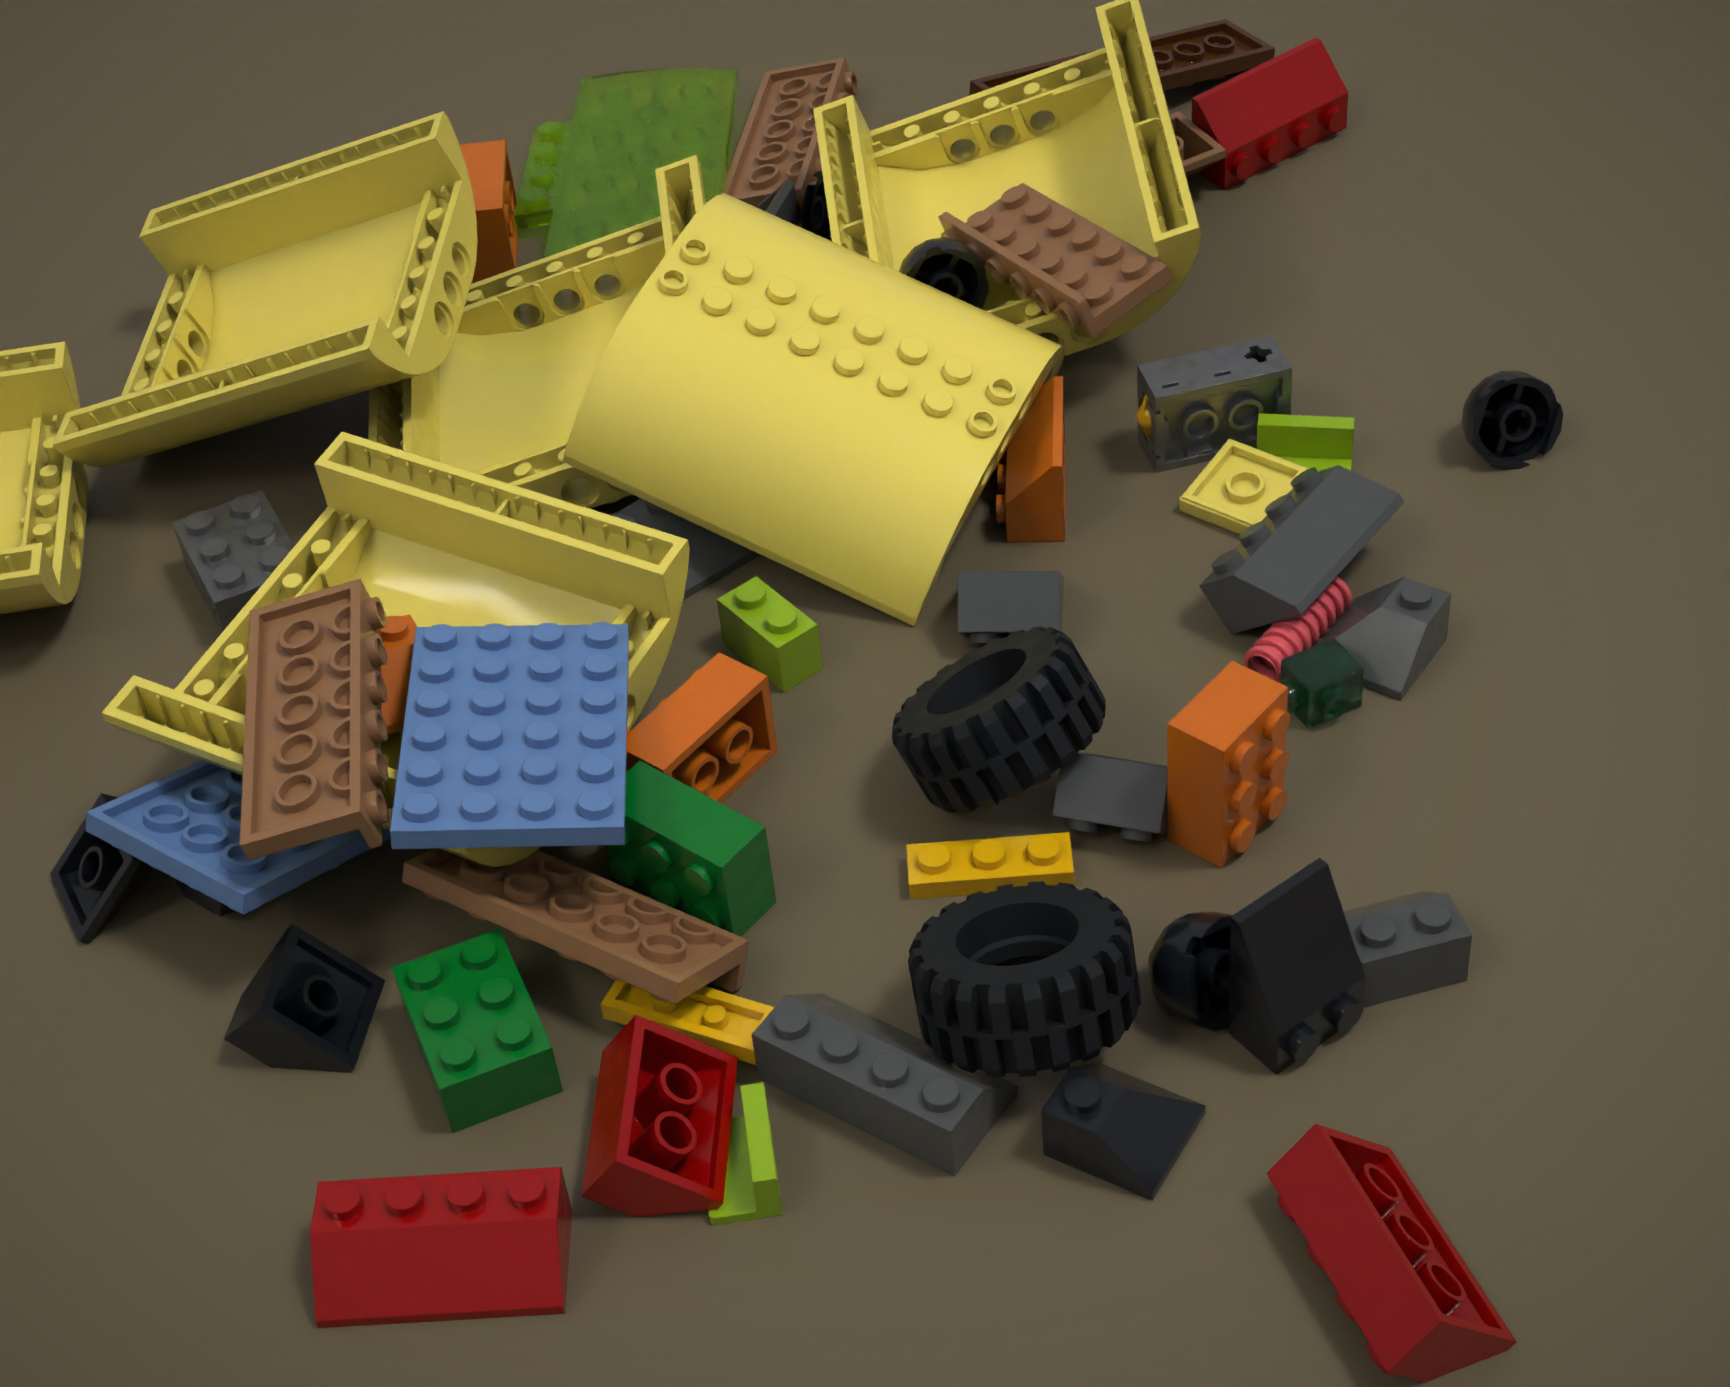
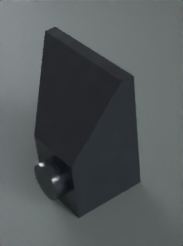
M101 793L92 809L118 797ZM86 818L53 868L50 876L79 942L89 944L144 883L153 867L86 831Z
M292 924L286 929L242 993L224 1040L271 1068L349 1073L356 1066L385 980Z
M1101 1063L1073 1066L1067 1070L1041 1110L1043 1153L1047 1157L1153 1201L1203 1118L1206 1105Z

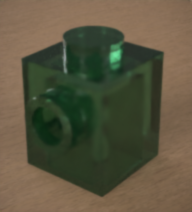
M1335 638L1282 659L1280 683L1288 687L1287 712H1293L1309 729L1328 720L1339 718L1343 714L1361 707L1364 668Z

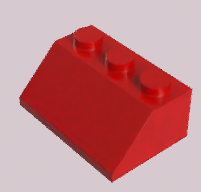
M635 1015L602 1050L581 1197L632 1217L717 1210L724 1200L738 1057Z

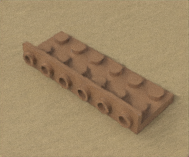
M845 57L764 72L720 194H728L756 207L789 178L795 184L796 202L800 205L802 211L807 185H816L819 178L813 175L817 171H822L813 109L850 95L855 97L859 92L856 73L849 70Z
M1024 183L1005 191L999 200L983 211L971 215L966 223L948 212L938 216L944 229L941 237L960 240L970 247L979 257L985 270L998 283H1007L1013 287L1020 297L1024 299L1029 297L1045 313L1053 312L1070 329L1078 328L1092 338L1173 281L1168 265Z
M361 579L250 611L240 847L249 860L359 829L370 849L382 846V824L389 820L388 807L382 794V782L388 780L387 764L382 754V742L387 741L388 731L381 713V703L387 702V689L381 675V665L387 663V654L381 639V628L386 627L387 620L380 599L378 597H370Z
M433 848L404 862L402 882L423 891L427 897L446 901L466 910L473 918L488 920L511 930L518 938L533 940L556 950L565 959L578 960L601 970L610 979L625 981L648 991L657 1000L676 1004L709 983L730 992H735L743 985L749 940L539 850L511 865L498 867L480 864L439 848Z

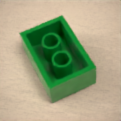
M640 760L626 772L625 845H606L609 859L608 866L611 874L624 886H634L658 902L741 937L777 902L766 827Z
M500 928L391 967L405 1014L452 1133L563 1092L553 1048Z

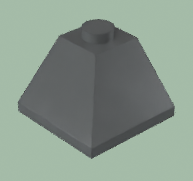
M1402 577L1363 594L1353 600L1309 655L1307 665L1401 701L1447 640L1451 593Z

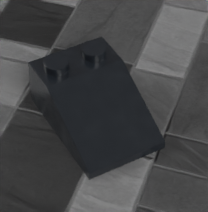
M1318 858L1231 916L1228 1033L1277 1075L1294 1062L1301 1063L1307 1060L1321 1043L1337 1032H1346L1351 1029L1363 1013L1365 976L1329 866L1321 858Z

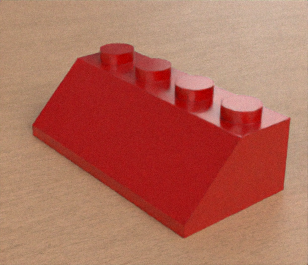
M1315 37L1192 98V122L1226 149L1225 158L1203 172L1198 173V175L1226 190L1346 128L1348 91L1321 40Z
M1315 1123L1266 1173L1279 1194L1277 1197L1279 1207L1289 1219L1298 1225L1308 1242L1306 1245L1308 1255L1329 1276L1338 1291L1336 1294L1338 1305L1349 1318L1358 1324L1369 1342L1367 1352L1370 1358L1382 1371L1391 1376L1397 1375L1428 1382L1508 1351L1517 1342L1389 1147Z
M551 1167L318 1182L310 1229L314 1309L317 1327L331 1328L565 1314L572 1207L562 1168Z

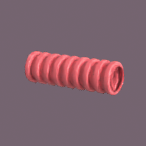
M1336 577L1302 615L1274 622L1245 654V667L1282 683L1286 676L1292 672L1294 667L1300 663L1302 658L1308 654L1310 649L1315 646L1318 640L1323 637L1326 631L1331 628L1334 622L1339 619L1352 603V594L1346 583L1339 577Z

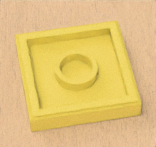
M1229 438L1179 498L1180 511L1234 533L1241 534L1248 527L1261 522L1267 516L1264 511L1265 508L1277 498L1288 494L1293 489L1290 484L1291 481L1309 468Z

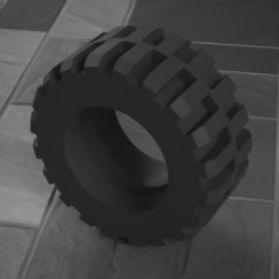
M1042 626L1032 627L1029 631L1022 629L1012 632L1009 636L1002 639L998 637L975 651L973 649L967 652L955 663L948 664L939 670L937 675L930 681H925L916 689L917 693L912 697H908L901 705V711L896 713L892 726V741L931 804L955 813L957 810L962 813L974 812L978 807L986 809L998 805L1001 800L1006 798L1013 799L1025 793V789L1036 783L1038 785L1051 778L1050 774L1060 767L1064 768L1075 759L1074 755L1080 750H1085L1093 741V734L1099 733L1103 725V718H1105L1106 700L1070 637L1051 627L1047 629Z
M1042 881L1028 882L1027 886L1018 887L1008 884L997 886L996 891L973 893L967 896L966 901L959 904L952 902L942 908L938 917L931 916L923 924L920 932H917L909 949L908 966L921 1035L925 1043L939 1057L949 1064L954 1062L961 1070L971 1073L983 1070L988 1076L1004 1077L1006 1073H1019L1020 1077L1036 1076L1037 1071L1052 1069L1053 1072L1068 1069L1070 1068V1063L1080 1059L1086 1062L1097 1057L1102 1047L1111 1048L1121 1039L1124 1032L1129 1030L1141 1004V992L1129 920L1123 914V911L1108 897L1103 898L1097 891L1087 887L1083 890H1078L1073 884L1059 882L1056 886L1046 885Z

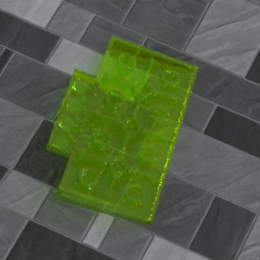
M665 68L617 72L581 78L573 119L564 122L548 121L534 127L514 214L519 230L550 225L544 252L545 258L659 217L661 214L655 169L693 155H697L700 161L706 203L713 197L723 194L725 191L739 83L737 69Z

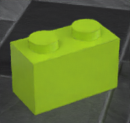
M755 576L717 598L723 643L755 670L767 675L768 681L783 693L823 669L818 624L760 578Z

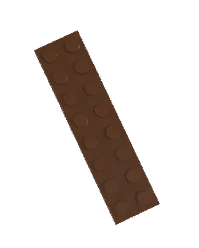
M1227 19L1149 37L1163 91L1177 87L1187 88L1200 81L1208 79L1219 80L1228 74L1240 71L1246 72L1273 59L1275 54L1274 47ZM1091 52L971 80L969 96Z

